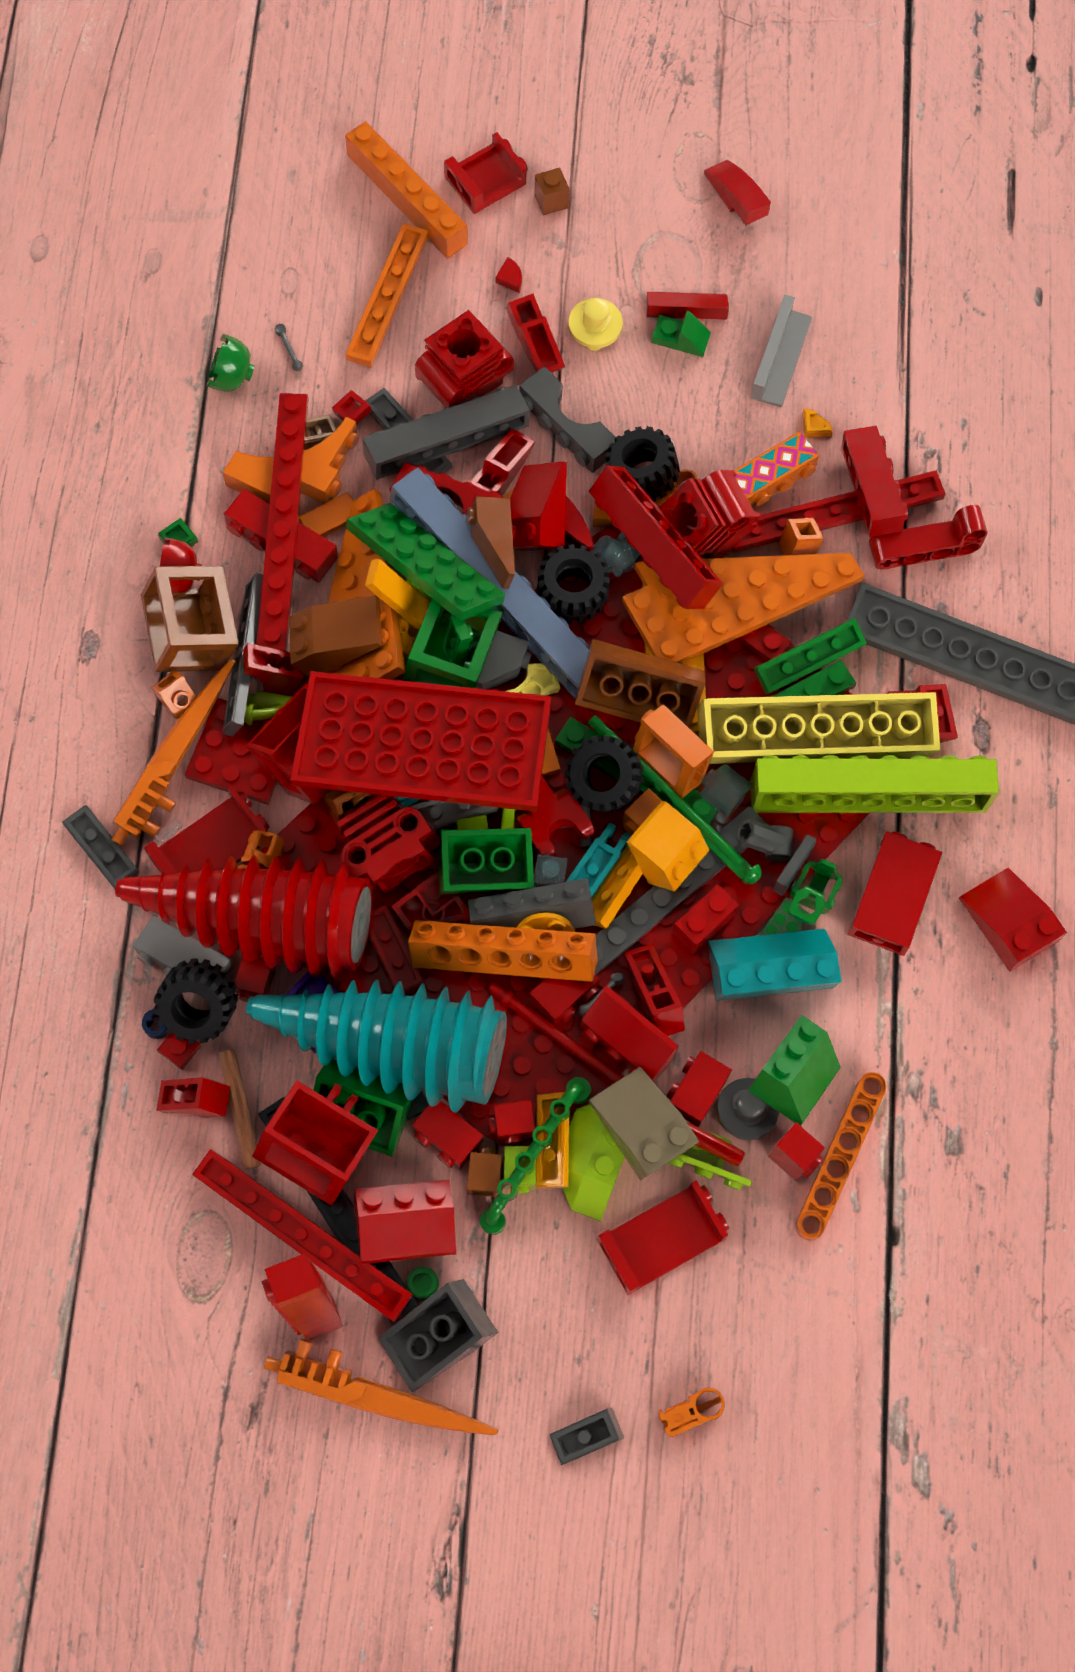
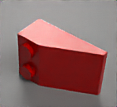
M561 461L523 466L510 497L513 550L557 549L561 546L564 548L567 462Z
M1006 868L959 897L1009 972L1058 943L1067 933L1051 908L1009 868Z

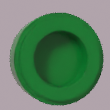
M428 1267L415 1268L407 1278V1288L413 1294V1297L418 1300H426L438 1290V1277Z

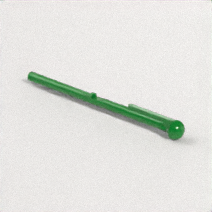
M597 715L589 720L588 724L602 737L606 735L621 740ZM639 759L644 767L642 776L655 788L656 793L659 795L662 792L672 805L700 830L708 848L742 882L746 884L756 883L762 874L760 866L757 864L752 867L642 759Z

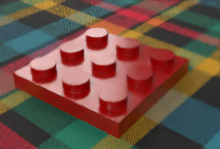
M217 698L187 767L185 777L186 779L228 792V788L233 786L238 794L243 791L249 799L269 805L278 782L248 750L246 745L263 728V725L271 719L254 721L252 726L243 723V726L233 737L223 734L227 700Z

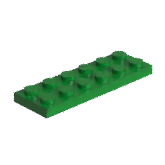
M388 503L347 519L346 529L458 620L463 621L504 603L505 593L393 504Z

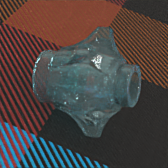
M605 535L595 544L594 551L598 553V558L602 557L605 560V567H608L609 572L613 573L617 578L621 576L623 571H630L635 564V558L633 557L634 548L627 543V540H623L621 537L614 539Z

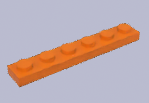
M406 223L402 224L346 351V360L372 368L427 242L428 230Z

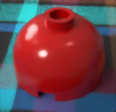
M165 537L160 567L202 566V564L197 563L196 553L190 545L177 539ZM169 580L172 593L186 592L192 588L194 580Z

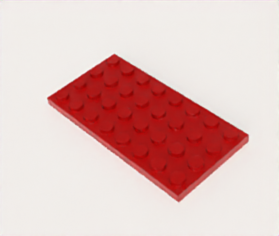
M310 671L291 773V785L537 812L552 696Z

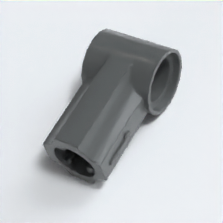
M752 819L743 821L741 827L737 830V839L741 842V845L765 853V858L772 862L783 863L791 860L794 830L792 828L769 826Z

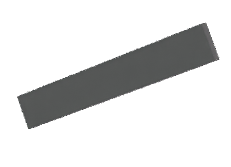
M257 572L245 585L237 636L239 644L235 649L234 660L236 662L232 669L223 725V734L231 737L243 726L251 675L244 674L243 649L247 643L256 644L263 574Z

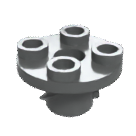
M742 1078L728 1084L722 1091L717 1104L720 1125L732 1136L743 1140L761 1139L773 1129L779 1116L777 1110L748 1091L755 1081L753 1078Z

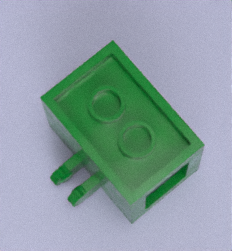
M432 599L408 657L403 681L477 688L479 676L483 670L495 632L498 630L502 612L491 608L474 615L487 621L483 632L472 629L473 640L470 641L469 655L466 657L462 667L448 662L443 643L449 620L441 618L443 607Z

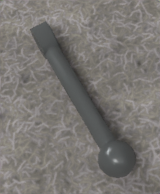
M278 324L275 326V332L278 336H281L293 361L292 368L295 371H300L303 364L297 359L286 336V327L283 324Z
M614 973L611 976V981L606 986L612 989L615 985H621L624 982L623 975L621 973ZM602 990L586 1005L583 1004L579 1007L578 1012L581 1016L587 1013Z

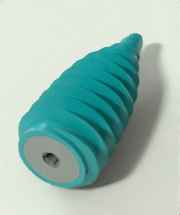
M352 980L347 991L344 993H334L331 983H329L324 993L308 994L307 989H305L303 994L256 995L255 997L250 996L246 1005V1014L251 1015L252 1019L280 1030L284 1037L289 1035L298 1040L302 1051L305 1052L312 1047L315 1048L321 1065L326 1066L336 1058L339 1072L343 1077L349 1076L358 1068L362 1084L368 1086L379 1075L383 1090L387 1094H390L402 1083L404 1094L408 1100L415 1099L423 1089L426 1093L427 1102L432 1107L436 1106L443 1096L446 1095L448 1096L452 1112L459 1111L466 1101L483 1105L487 1104L498 1077L506 1038V1013L495 1010L492 995L483 1007L473 1006L470 991H467L460 1003L450 1002L447 987L443 989L437 999H428L425 984L419 987L414 996H405L401 981L397 983L391 994H382L378 980L373 983L368 993H358L356 982Z

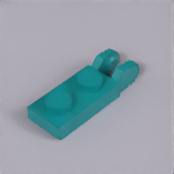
M611 822L599 838L596 837L566 881L588 878L592 898L621 857L622 852L628 845V839L632 836L626 832L621 836L615 848L609 846L606 843L613 836L616 825Z

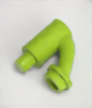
M257 691L256 695L248 693L244 723L252 726L254 721L272 719L276 715V711L282 708L292 696Z

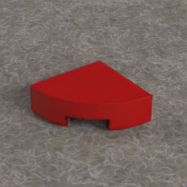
M507 257L495 277V283L520 293L522 288V272L518 264Z

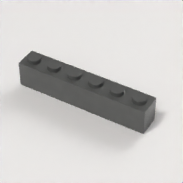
M517 385L501 388L494 393L475 397L459 405L449 406L445 410L423 415L419 419L397 424L393 428L381 432L371 433L363 438V454L376 480L400 472L404 463L414 466L421 465L506 435L512 428L517 431L529 427L530 409Z

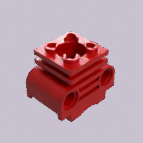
M467 310L425 339V349L427 351L415 363V377L427 386L445 408L468 402L475 397L483 396L503 384V377L514 370V358L470 310Z
M717 470L708 474L702 480L700 478L695 480L689 478L659 507L702 559L723 558L738 541L758 526L756 520L760 517V514L755 512L735 479L737 474L734 470Z
M373 794L368 799L369 802L360 808L354 807L346 811L342 816L343 818L337 822L339 827L344 830L345 837L350 840L344 846L341 858L343 863H347L352 877L369 879L372 889L379 886L387 894L399 887L409 875L423 871L437 862L431 852L439 848L440 837L433 826L417 809L403 807L395 796Z

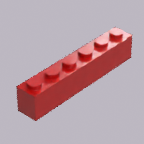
M606 465L588 491L595 499L596 506L606 512L611 518L612 525L621 530L627 538V543L641 554L643 562L657 573L661 584L672 591L677 597V603L685 609H704L723 585L722 581L625 467Z

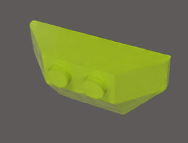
M591 1104L576 1109L569 1126L568 1187L562 1189L571 1211L601 1222L625 1156Z

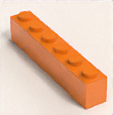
M366 121L345 135L348 157L416 227L428 230V239L447 259L468 244L467 224Z

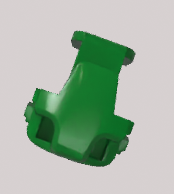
M821 859L818 862L809 861L808 864H805L798 881H794L791 887L790 897L793 901L788 912L791 916L810 925L816 923L821 913L826 914L832 909L835 903L833 898L842 884V876L837 873V866L825 859ZM809 869H814L815 875L809 887L805 886V888L800 889ZM834 879L837 882L827 902H825L823 891L828 881ZM800 903L814 910V912L804 914L800 911L798 904Z

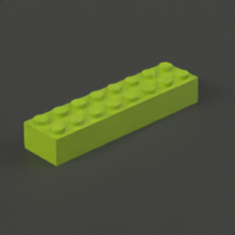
M767 755L757 759L750 779L751 807L756 813H986L999 794L997 759H987L986 756L982 755L973 756L969 759H957L953 755L943 756L939 759H928L927 756L923 755L913 756L910 759H898L894 755L883 756L880 759H868L864 755L853 756L850 759H839L835 755L823 756L821 759H809L805 755L793 756L791 759H779L778 756Z

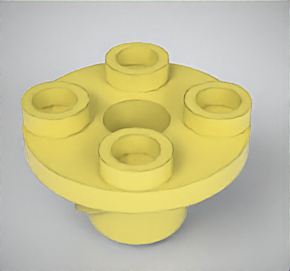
M590 298L578 303L572 309L568 322V328L572 337L591 351H598L614 343L620 336L623 325L619 309L611 302L601 298Z

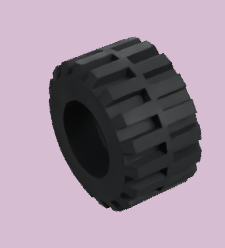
M641 426L635 427V430L631 432L628 429L624 431L625 435H618L614 439L615 443H610L608 447L609 452L605 456L606 465L625 467L654 502L659 496L661 498L665 497L667 490L672 491L674 489V482H678V473L680 472L671 438L668 435H664L662 430L657 429L654 431L653 427L649 426L646 429H642ZM642 462H652L644 468H633Z
M575 544L568 545V549H564L561 546L557 548L556 554L551 551L547 554V560L541 562L540 570L538 571L537 595L544 597L549 603L550 609L557 616L566 619L568 624H572V620H577L578 624L584 623L586 617L592 620L595 618L596 612L600 614L608 599L609 568L605 567V560L602 557L597 559L598 553L592 549L588 552L587 547L581 545L580 549L575 548ZM573 576L586 581L589 587L581 592L573 593L562 589L558 582L563 578Z
M597 735L591 737L592 740H583L580 742L581 746L579 748L575 747L571 751L574 755L571 759L568 758L566 765H569L568 771H565V777L569 781V783H566L568 790L573 792L572 796L575 800L581 802L587 808L603 812L624 809V805H630L634 801L632 798L635 795H639L641 791L639 789L640 783H644V777H642L644 767L639 761L641 758L630 745L611 736L604 735V737H600ZM611 757L619 764L620 777L612 789L601 792L593 788L590 782V770L593 764L600 758Z
M194 958L189 963L185 960L180 962L177 967L174 966L168 972L154 996V1003L156 1005L153 1008L154 1014L160 1015L157 1022L160 1026L165 1025L167 1027L165 1032L168 1035H171V1033L177 1035L176 1040L181 1042L183 1038L188 1039V1044H195L197 1040L203 1044L207 1043L210 1038L214 1040L219 1036L220 1032L225 1030L235 1012L238 1001V994L235 993L237 986L235 982L230 983L229 980L232 976L228 971L226 973L221 972L222 966L216 964L214 967L210 965V960L204 959L202 963H199L198 958ZM192 992L202 996L209 1004L210 1009L199 1010L193 1008L185 1001L182 993Z

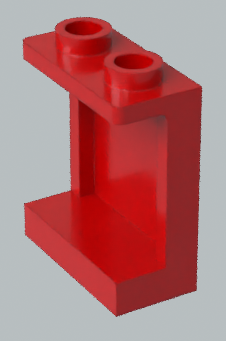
M498 132L492 134V143L461 162L458 163L453 156L444 161L445 179L474 214L526 185L528 171L526 162L522 157L518 158L513 152L509 141L503 139Z

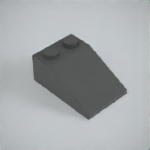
M461 1279L446 1283L379 1336L378 1339L411 1392H415L473 1353L494 1337L498 1331L465 1280Z

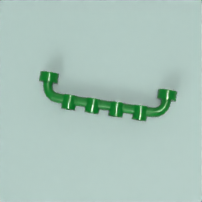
M575 1077L568 1082L566 1092L561 1099L551 1103V1114L544 1125L534 1129L532 1133L533 1142L527 1151L516 1156V1168L510 1177L499 1182L497 1187L499 1194L490 1208L486 1209L480 1217V1225L487 1234L497 1235L505 1229L506 1218L502 1211L508 1201H512L517 1197L518 1186L526 1174L534 1171L535 1160L543 1148L551 1145L553 1140L552 1134L560 1122L568 1119L571 1105L573 1103L583 1104L589 1100L591 1087L586 1079ZM559 1106L565 1108V1112L561 1115L554 1113L555 1109ZM540 1133L548 1134V1138L545 1141L537 1140ZM523 1159L531 1161L530 1165L526 1168L520 1167V1162ZM505 1186H512V1193L508 1195L502 1193Z

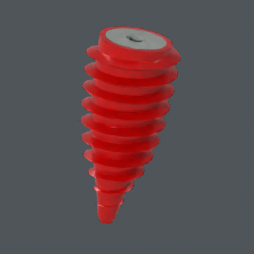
M253 855L247 867L238 869L234 856L228 858L224 869L214 870L213 863L208 858L200 871L190 872L188 865L185 864L181 873L165 875L163 871L161 875L124 877L123 879H118L115 886L116 897H120L124 902L142 907L146 912L152 911L159 914L162 921L166 924L172 921L177 922L178 928L184 937H190L197 931L199 941L205 948L212 947L218 941L221 951L228 957L234 955L240 948L241 954L247 963L255 962L262 954L265 964L270 969L278 967L283 959H285L288 970L293 974L298 973L307 962L308 970L314 978L320 977L329 966L331 975L336 981L342 980L349 970L355 971L359 967L366 949L372 918L373 891L371 881L366 878L350 877L346 862L342 863L337 874H328L326 863L323 859L320 860L314 872H306L301 857L296 860L291 870H283L281 858L278 855L273 859L268 869H261L256 855Z

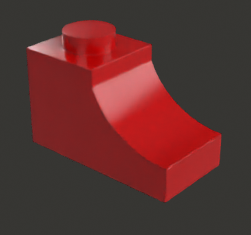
M247 643L243 649L244 674L258 678L263 683V692L292 696L303 680V673L291 665L290 652Z
M204 1077L161 1080L156 1111L188 1114L203 1118L226 1117L231 1086Z

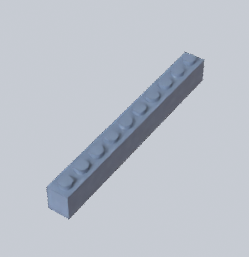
M417 467L394 484L391 489L390 500L401 512L415 521L420 527L505 593L504 603L492 609L502 612L501 620L518 638L529 641L528 649L576 699L589 652L587 643L582 638L574 635L566 620L557 616L550 609L547 600L542 596H538L531 589L529 581L524 576H519L515 572L509 589L502 588L471 537V525H467L466 515L461 514L457 510L453 500L447 494H442L430 475L424 474Z

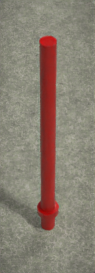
M495 981L490 985L487 991L501 1001L500 1005L504 1008L510 1007L614 1084L624 1078L623 1075L515 997L516 993L511 989L507 991Z

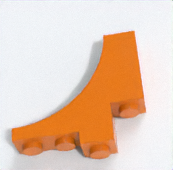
M346 417L341 425L325 440L304 450L302 494L323 504L330 501L332 497H337L342 487L339 471L344 465L345 455L349 449H353L359 439L356 421ZM236 450L222 472L225 485L238 492L246 489L270 504L274 457L254 456Z

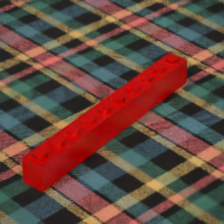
M307 1253L265 1268L268 1279L261 1282L266 1297L272 1306L278 1310L279 1314L282 1315V1318L297 1332V1335L302 1334L306 1340H311L344 1327L334 1298Z

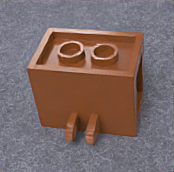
M223 566L154 568L141 593V600L155 672L221 670L239 644ZM169 580L204 581L199 589L172 593Z

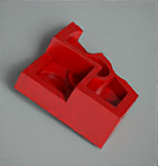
M438 871L389 906L408 930H412L415 920L447 923L470 920L469 909L458 894L439 895Z

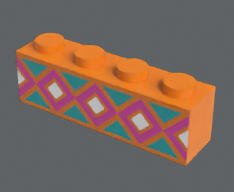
M799 431L735 469L734 471L737 474L735 479L752 507L755 505L762 506L775 493L779 491L783 493L800 478L806 479L816 471L819 455Z

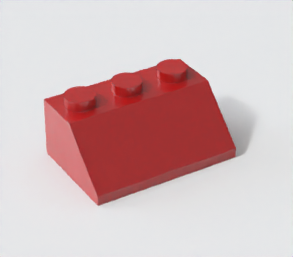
M609 986L602 990L581 1020L580 1028L583 1030L581 1032L582 1035L595 1045L598 1042L606 1049V1056L616 1064L621 1062L630 1070L628 1074L641 1067L651 1080L655 1082L676 1055L678 1045Z
M449 1180L355 1189L354 1216L361 1264L456 1254L454 1205Z

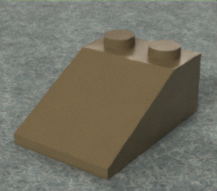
M641 1067L589 1100L592 1108L640 1181L699 1142L682 1114Z

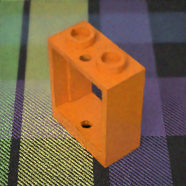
M663 704L655 711L652 709L647 711L640 719L641 726L634 737L636 741L633 750L638 753L639 757L661 779L683 798L702 783L714 751Z

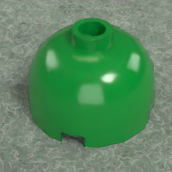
M223 333L220 340L224 341L225 344L222 343L221 348L217 347L208 374V377L214 378L213 381L209 380L206 386L219 391L229 392L240 388L244 380L250 381L255 365L250 364L251 354L248 347L242 341Z

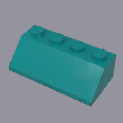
M825 929L707 942L716 1001L832 989L842 982L837 951Z

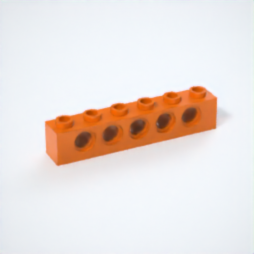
M415 920L408 940L413 968L592 982L598 961L595 933Z

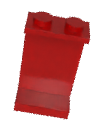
M231 786L228 788L229 799L160 847L152 841L144 849L159 872L162 873L164 871L165 875L181 873L185 864L188 865L190 872L200 871L208 858L211 859L214 870L224 869L230 856L235 857L236 863L241 861L249 843L248 839L253 831L267 832L270 826L260 813L255 815L250 807L253 805L243 791L238 794L235 788Z
M886 831L880 842L879 852L856 916L847 935L904 956L910 948L943 852L936 850V847L930 843H917L909 840L906 835L900 832L890 833Z
M695 1180L685 1190L611 1231L608 1229L597 1236V1242L627 1295L723 1242L729 1236L726 1232L729 1226L724 1216L720 1212L716 1214L710 1203L713 1202V1198L705 1185L700 1187L697 1180Z

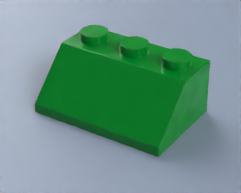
M531 828L441 830L437 864L439 895L508 893L534 888Z
M801 1015L765 1064L748 1091L801 1126L841 1068L828 1033Z
M333 1059L328 1065L323 1066L317 1074L313 1090L327 1098L337 1083L342 1088L341 1093L333 1103L341 1108H344L345 1102L352 1094L358 1096L359 1098L350 1113L378 1130L368 1149L393 1157L407 1122L406 1119L413 1100L406 1098L402 1083L390 1094L385 1093L379 1075L370 1085H363L358 1068L349 1076L343 1077L339 1072L337 1060Z

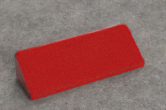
M647 292L646 317H659V315L670 318H685L687 311L691 312L697 319L727 320L729 303L727 294Z

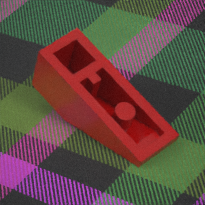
M653 944L624 952V957L646 1018L667 1036L685 1031L682 1004Z

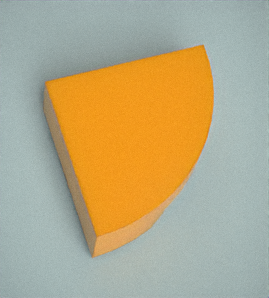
M804 408L802 412L804 437H832L833 430L830 422L818 415L817 411Z

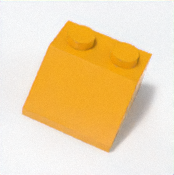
M661 801L627 841L648 884L674 892L709 852V848L700 830L665 801Z

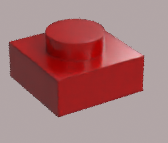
M350 390L332 407L334 414L342 421L347 417L356 421V425L372 412L370 405L353 390Z
M171 1033L157 1051L183 1070L201 1048V1044L197 1041L195 1044H188V1039L184 1038L182 1042L176 1040L177 1035Z

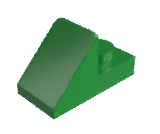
M687 311L684 321L659 315L651 343L703 357L711 332L689 311Z

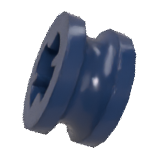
M154 1009L144 1014L142 1027L149 1037L161 1039L167 1035L165 1032L167 1027L165 1025H159L158 1031H154L152 1026L149 1028V1024L154 1022V1018L160 1016L154 1014Z

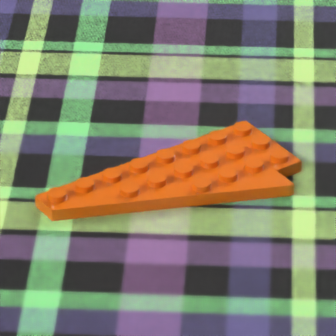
M374 488L354 500L349 518L383 506L382 493ZM347 529L327 603L377 596L365 586L371 560L380 559L392 569V566ZM379 598L382 646L328 673L392 680L406 672L398 613Z
M851 553L703 559L722 581L723 585L704 609H685L677 603V597L672 591L661 584L660 577L653 569L649 568L644 562L635 563V570L645 587L622 596V603L652 656L681 664L863 581L865 575Z

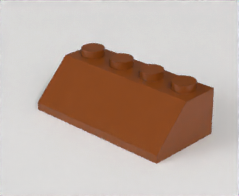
M592 639L575 704L636 722H640V719L647 711L651 709L655 711L664 704L690 729L705 686V670Z

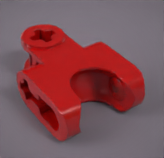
M541 777L537 812L525 811L516 817L520 828H531L532 846L545 863H549L556 858L555 847L551 843L550 837L557 828L570 827L583 839L595 833L592 822L578 801L574 799L571 791L565 786L553 793L543 777Z

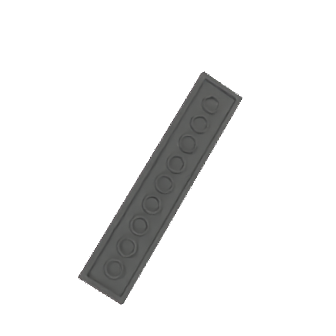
M861 584L847 621L856 618L867 642L866 645L1075 725L1074 663L868 584Z

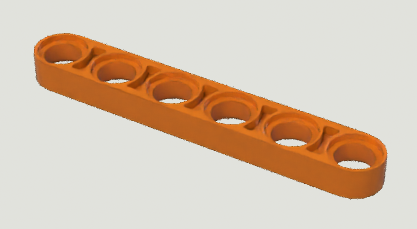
M868 1072L857 1083L796 1220V1231L805 1240H815L822 1235L886 1092V1081L879 1073ZM867 1079L877 1081L880 1086L879 1093L876 1095L868 1094L863 1087L864 1081ZM855 1106L865 1108L868 1113L867 1120L865 1122L855 1121L851 1114L852 1108ZM845 1133L851 1134L856 1140L855 1148L846 1150L841 1147L839 1143L840 1136ZM837 1161L842 1164L844 1172L841 1177L835 1178L829 1175L827 1172V1164L829 1162ZM826 1189L829 1191L832 1198L830 1204L825 1206L819 1205L814 1197L816 1190ZM813 1217L818 1221L819 1230L815 1234H809L802 1228L804 1218Z

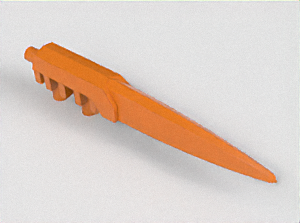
M236 660L228 661L211 679L178 719L152 756L112 821L118 827V830L111 840L122 846L128 835L138 840L141 831L153 837H156L161 827L150 822L149 818L155 813L154 810L157 805L168 812H171L175 807L176 802L164 796L165 792L170 788L168 781L172 779L176 769L207 719Z
M300 1339L296 1354L288 1350L284 1353L282 1360L268 1356L264 1365V1369L278 1373V1384L369 1413L414 1424L467 1433L496 1435L499 1431L460 1412L358 1376L351 1380L352 1370L338 1368L343 1354L342 1351L330 1349L325 1364L321 1362L322 1360L308 1358L312 1342L306 1339Z

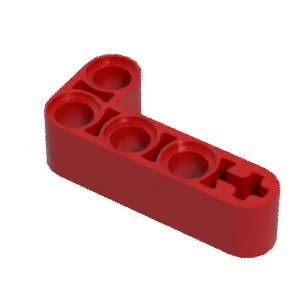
M969 505L959 509L952 521L907 528L897 533L873 536L868 542L875 567L882 570L974 553L981 548L988 531L980 506Z

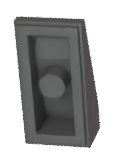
M607 1408L549 1434L561 1465L624 1439L612 1408Z

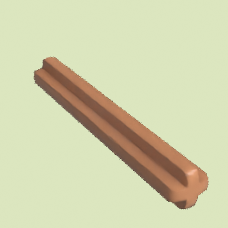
M234 1049L224 1050L219 1053L225 1084L231 1086L229 1102L243 1164L246 1169H254L261 1166V1162L252 1157L257 1142L237 1055Z

